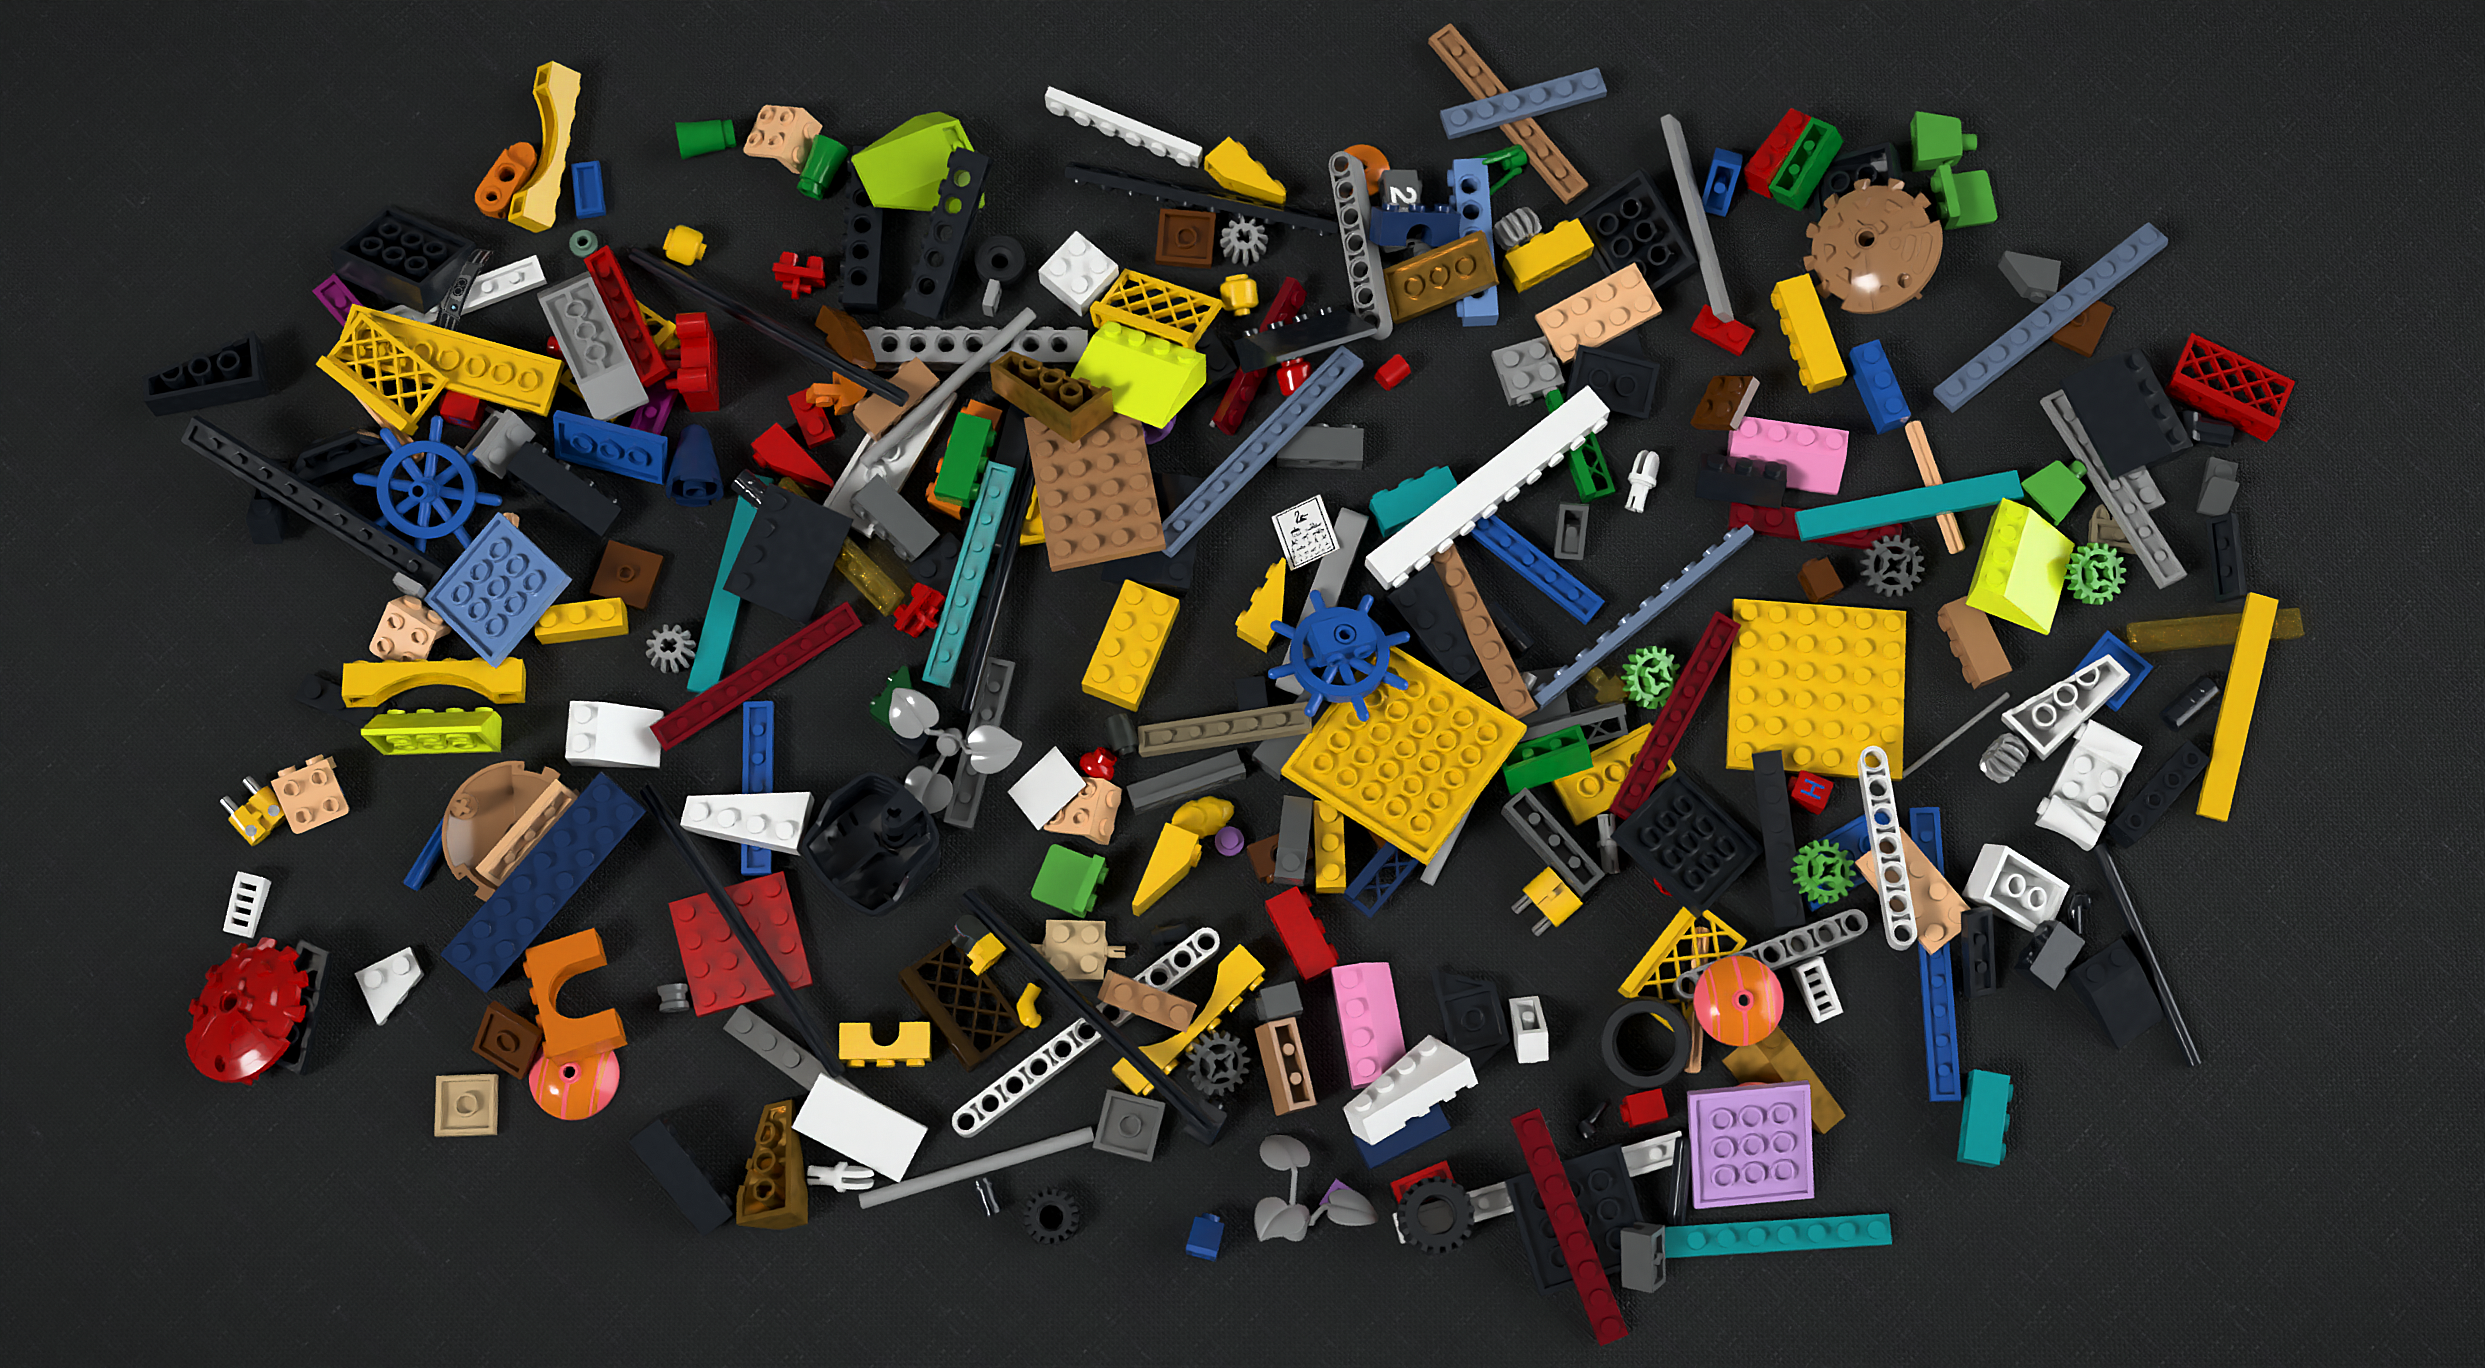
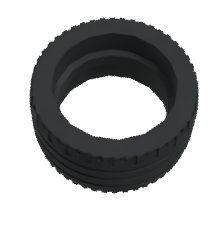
M1653 996L1634 997L1618 1005L1606 1019L1601 1032V1052L1610 1071L1623 1082L1640 1088L1658 1087L1673 1080L1685 1067L1692 1048L1691 1030L1684 1015L1668 1001ZM1643 1012L1657 1014L1665 1019L1674 1030L1676 1039L1675 1052L1670 1061L1660 1069L1652 1071L1637 1070L1628 1065L1619 1054L1616 1042L1618 1030L1623 1022L1634 1014Z

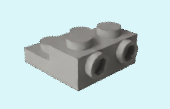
M1546 336L1492 351L1491 356L1509 406L1514 404L1524 406L1533 402L1535 398L1541 396L1546 398L1549 391L1563 390L1565 381L1556 357L1553 358Z

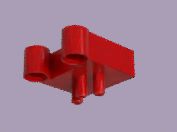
M677 313L676 332L678 339H680L681 348L666 349L664 352L665 359L669 360L665 361L670 372H677V378H667L665 380L666 389H679V393L683 395L691 413L719 411L717 340L709 324L707 313Z

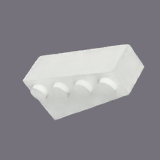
M2108 654L2069 678L2056 683L2039 695L2026 700L2016 708L2003 713L2001 720L2044 761L2129 680L2130 674Z
M810 792L687 796L680 825L686 832L800 856L802 842L806 835L815 799Z

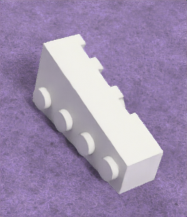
M1428 1035L1343 1107L1353 1134L1374 1145L1405 1127V1121L1409 1118L1422 1117L1430 1112L1428 1107L1442 1099L1447 1102L1456 1097L1455 1092L1464 1086L1471 1088L1478 1084L1468 1057Z

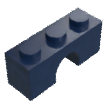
M1383 202L1382 207L1372 206L1369 240L1379 246H1406L1407 233L1417 224H1420L1422 229L1421 241L1431 247H1440L1458 239L1461 213L1451 209L1449 204L1437 203L1434 208H1425L1426 205L1421 203H1409V207H1399L1400 204Z

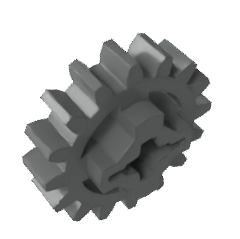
M1885 535L1882 536L1881 544L1876 540L1871 542L1873 550L1865 549L1863 551L1868 555V559L1860 560L1861 564L1867 565V569L1863 570L1861 575L1869 576L1870 579L1865 584L1867 586L1875 584V593H1880L1885 589V596L1891 597L1893 590H1895L1897 596H1902V588L1912 591L1911 582L1919 583L1921 581L1916 574L1917 572H1923L1925 569L1918 566V562L1922 561L1924 557L1915 555V552L1919 549L1918 546L1909 547L1911 539L1905 538L1900 542L1899 535H1894L1892 541H1890L1888 536ZM1894 546L1903 551L1898 554H1892L1886 547ZM1877 557L1879 560L1878 569L1874 571V561ZM1888 560H1899L1898 564L1895 565L1896 572H1885L1890 565ZM1910 561L1911 568L1909 574H1907L1906 566L1907 562ZM1890 577L1898 584L1888 585L1883 583L1882 580Z
M1214 1029L1210 1031V1037L1205 1036L1203 1033L1199 1034L1201 1042L1198 1044L1192 1041L1190 1044L1194 1048L1193 1052L1185 1053L1191 1061L1185 1063L1184 1068L1192 1071L1187 1075V1078L1191 1082L1195 1081L1194 1087L1198 1090L1204 1088V1092L1208 1095H1212L1215 1090L1219 1096H1223L1224 1088L1233 1092V1083L1235 1081L1239 1084L1243 1083V1080L1239 1077L1240 1074L1249 1072L1248 1069L1243 1067V1063L1250 1061L1248 1056L1242 1054L1247 1050L1246 1046L1238 1044L1240 1039L1235 1035L1230 1037V1033L1225 1030L1221 1032L1220 1036ZM1218 1044L1217 1047L1209 1048V1047H1211V1046H1213V1045ZM1216 1059L1220 1061L1218 1066L1214 1064Z

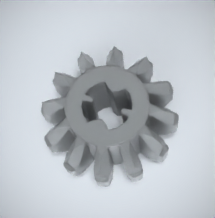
M1523 207L1502 217L1495 224L1492 232L1497 244L1503 250L1508 251L1516 245L1524 246L1525 243L1529 242L1540 232L1542 227L1537 215L1529 207Z
M1242 216L1240 224L1231 220L1229 228L1222 230L1224 238L1220 240V246L1225 248V257L1233 256L1232 262L1234 264L1239 259H1242L1243 264L1247 266L1249 258L1257 263L1259 260L1258 254H1265L1266 252L1264 245L1268 243V236L1263 234V225L1255 227L1256 220L1254 218L1249 223H1245V219Z
M664 624L663 633L660 634L659 631L653 630L656 640H647L646 643L651 649L646 651V655L648 658H653L651 664L654 668L660 666L661 671L667 673L671 667L673 672L678 674V665L682 664L683 667L688 668L689 664L686 658H695V653L691 649L696 647V643L694 640H689L691 634L688 630L681 632V627L675 625L671 631L669 626ZM668 646H671L673 648L675 647L676 650L671 653L669 650L667 651L666 648Z
M2011 733L2002 734L1993 741L1982 755L1979 764L1980 769L1991 780L1997 783L2006 782L2021 769L2020 767L2026 761L2029 750L2017 736Z

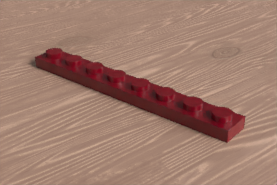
M844 601L657 720L649 728L666 752L855 631L862 624L848 601Z
M1718 611L1713 613L1610 803L1608 811L1626 820L1649 798L1737 635L1741 624Z
M1535 1107L1509 1118L1598 1344L1603 1346L1629 1335L1540 1108Z

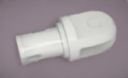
M1643 450L1636 457L1632 473L1628 477L1632 487L1625 508L1630 511L1636 512L1637 510L1638 513H1642L1648 490L1656 486L1657 480L1655 478L1659 468V457L1656 452Z
M839 1162L835 1167L809 1166L807 1176H811V1178L807 1179L808 1185H833L837 1192H845L846 1189H868L874 1184V1180L868 1178L874 1176V1172L870 1167L849 1166L847 1162Z

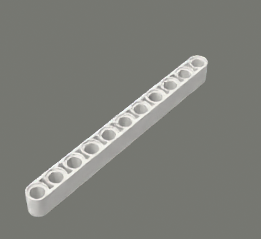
M1202 928L1196 931L1134 979L1167 992L1217 954L1220 945L1217 932L1211 928ZM1202 937H1211L1215 942L1214 946L1209 950L1201 949L1198 941ZM1180 954L1188 955L1191 959V963L1185 968L1178 967L1174 962L1175 958ZM1156 972H1163L1167 976V981L1163 985L1157 986L1151 982V976ZM1101 1002L1096 1006L1102 1014L1109 1007L1119 1010V1017L1115 1021H1111L1117 1028L1136 1015L1105 1002ZM1081 1017L958 1109L952 1118V1125L955 1131L965 1138L975 1136L1104 1038L1097 1031L1091 1039L1081 1038L1079 1036L1080 1029L1085 1025H1089ZM1067 1043L1072 1047L1071 1053L1067 1057L1061 1058L1055 1054V1049L1059 1044ZM1037 1061L1045 1062L1048 1067L1047 1071L1040 1076L1034 1075L1031 1072L1032 1065ZM1013 1079H1019L1023 1082V1088L1017 1094L1007 1091V1085ZM989 1097H995L999 1100V1106L993 1112H987L983 1109V1103ZM965 1115L973 1116L975 1119L974 1126L969 1130L959 1128V1120Z

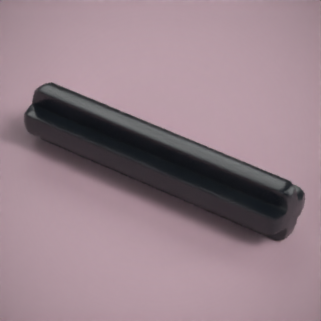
M1685 1136L1676 1137L1667 1216V1222L1673 1226H1683L1685 1224L1691 1166V1141L1689 1137Z

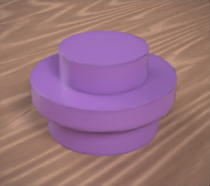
M1234 827L1222 828L1215 837L1216 849L1225 856L1238 854L1244 846L1243 834Z

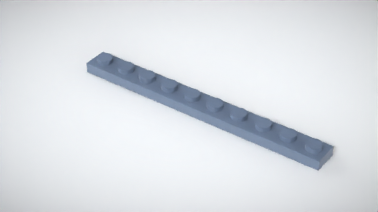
M2147 222L1934 388V396L1952 413L2166 247L2168 245V238Z
M1341 345L1162 523L1166 550L1161 551L1172 558L1363 367V360Z
M1746 524L1740 530L1735 527L1729 531L1723 538L1725 540L1724 543L1719 547L1714 544L1703 553L1704 559L1698 564L1695 561L1691 562L1682 570L1683 576L1677 581L1672 578L1661 587L1662 593L1656 598L1651 595L1639 606L1641 608L1639 612L1634 616L1630 612L1618 622L1620 627L1613 633L1608 630L1597 639L1598 645L1592 650L1587 647L1575 657L1577 662L1570 668L1567 665L1560 668L1554 674L1555 680L1549 685L1544 682L1532 692L1533 700L1538 708L1535 712H1540L1749 542L1754 534L1749 525Z

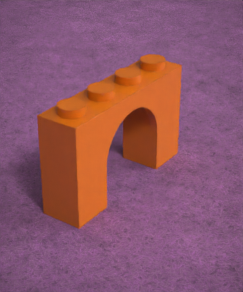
M594 928L525 950L527 961H523V967L527 978L532 979L533 987L529 988L533 1004H538L540 1014L536 1015V1022L538 1028L542 1029L545 1034L546 1041L542 1042V1047L547 1059L551 1058L556 1066L560 1067L566 1063H572L627 1045L621 1017L614 1008L578 1019L566 1018L557 1013V994L568 979L577 974L608 965L602 940Z

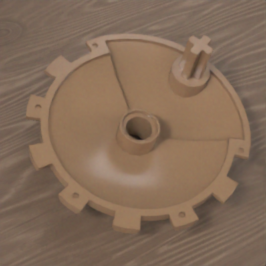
M1890 178L1887 186H1871L1870 179L1855 181L1854 191L1841 198L1837 194H1832L1824 202V206L1828 210L1820 222L1815 223L1812 221L1807 228L1806 236L1813 238L1812 254L1804 256L1805 268L1807 271L1815 269L1821 280V283L1815 289L1821 296L1826 299L1833 293L1838 298L1844 300L1841 306L1843 310L1856 314H1876L1901 306L1914 297L1919 300L1922 297L1919 292L1923 290L1936 270L1943 245L1940 221L1930 222L1924 210L1931 205L1929 200L1921 192L1913 198L1902 191L1905 183L1900 180ZM1869 238H1875L1872 245L1864 247L1865 242Z
M505 761L478 771L469 777L453 795L443 819V851L449 868L458 880L467 875L472 882L479 886L475 893V896L487 901L499 887L482 876L475 868L550 784L561 775L559 772L545 766L542 774L525 771L524 761ZM577 789L573 790L578 797L581 795Z

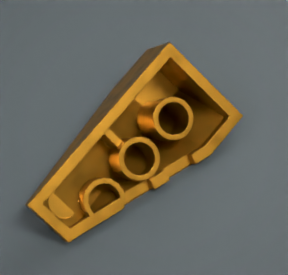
M1778 1025L1765 1039L1752 1045L1739 1046L1722 1060L1723 1064L1740 1084L1748 1082L1772 1084L1807 1080L1810 1084L1811 1128L1821 1135H1824L1846 1116Z
M792 1099L764 1106L754 1138L757 1142L752 1159H748L745 1167L748 1172L744 1185L739 1186L737 1193L736 1224L739 1226L782 1230L808 1224V1192L799 1131L792 1128L797 1118L795 1102Z

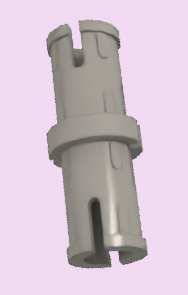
M1608 814L1597 815L1599 829L1597 848H1600L1601 869L1605 874L1620 873L1618 847L1620 845L1610 837L1616 830L1615 814H1610L1609 816Z

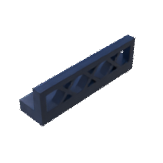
M1388 841L1344 891L1343 895L1348 902L1369 919L1375 915L1419 863V860L1415 858L1411 862L1398 863L1397 851L1399 848ZM1394 856L1395 863H1388L1389 860ZM1399 867H1406L1402 871V873L1399 874ZM1383 868H1395L1396 880L1392 884H1379V872ZM1375 878L1376 885L1368 886ZM1380 889H1387L1381 896ZM1376 890L1377 902L1370 910L1357 900L1363 891Z

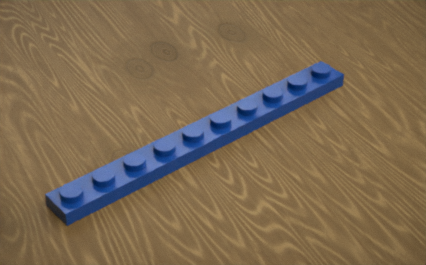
M1939 807L1909 808L1908 817L1911 840L1944 877ZM1918 941L1929 1102L1961 1101L1949 942L1946 943L1934 954L1930 955Z

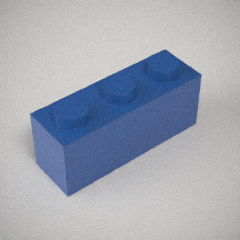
M1879 339L1852 348L1846 358V362L1877 434L1903 427L1910 418L1911 413Z

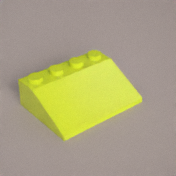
M1108 320L1092 336L1071 378L1078 380L1082 377L1090 380L1091 385L1097 388L1102 386L1111 388L1113 411L1163 429L1206 383V355Z
M2002 498L1991 517L1965 604L2048 635L2064 583V576L2067 572L2065 564L2070 562L2069 555L2073 551L2074 543L2031 508Z
M488 707L475 708V712H464L460 708H448L444 713H435L432 709H418L417 713L405 714L403 710H388L387 714H378L361 729V735L383 755L501 752L502 718L496 711Z

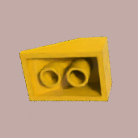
M1165 823L1133 900L1132 908L1134 915L1140 916L1182 880L1189 873L1191 866L1197 867L1202 855L1199 835Z

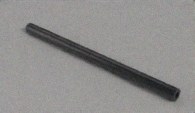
M2106 843L2097 845L2092 850L2188 1068L2202 1063Z

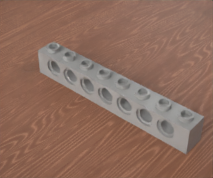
M877 326L870 327L868 330L863 331L873 350L876 368L875 370L868 368V371L897 372L901 364L907 360L912 361L917 356L931 372H955L976 353L968 350L971 345L978 344L983 347L1001 330L995 327H983L981 330H970L967 327H955L953 330H942L939 327H926L925 330H913V328L905 326L898 327L896 330H885L883 327ZM1040 327L1038 330H1026L1024 328L1007 344L1010 346L1008 351L998 352L977 372H991L990 364L1010 350L1042 362L1045 368H1058L1065 372H1073L1089 344L1088 330H1083L1080 327H1068L1066 330H1054L1052 327ZM889 344L897 346L892 352L884 351V348ZM917 344L926 346L921 352L912 351V348ZM945 344L954 346L949 352H942L940 350ZM1030 344H1035L1039 347L1035 352L1024 350ZM1058 344H1063L1067 347L1063 352H1056L1053 348Z

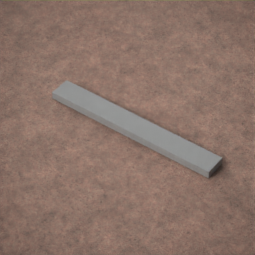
M1668 114L1661 117V124L1714 316L1727 323L1734 320L1685 138L1680 122Z
M2061 389L2042 398L2040 404L2076 460L2086 467L2087 477L2159 589L2185 578L2187 575L2186 571L2125 477L2111 480L2063 390Z

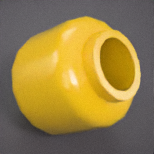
M677 225L675 229L670 228L663 249L667 250L666 256L670 260L691 266L695 259L701 261L707 245L702 243L703 235L701 232L684 225Z
M1247 274L1226 277V282L1220 286L1222 307L1226 311H1233L1234 317L1249 315L1250 309L1258 305L1256 282L1248 278Z

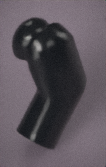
M2075 893L2070 899L2067 911V927L2075 934L2083 933L2082 909L2086 910L2091 907V897L2088 894L2081 895L2080 893Z

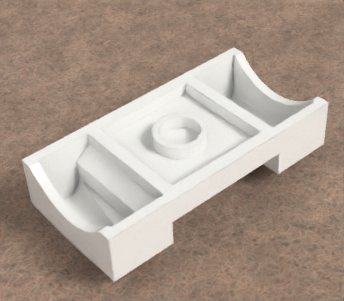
M2091 719L2086 723H2082L2075 731L2073 737L2076 738V741L2048 798L2044 797L2036 811L2039 813V816L2035 822L2039 827L2056 831L2070 838L2086 851L2095 846L2106 823L2107 814L2126 775L2131 771L2143 747Z

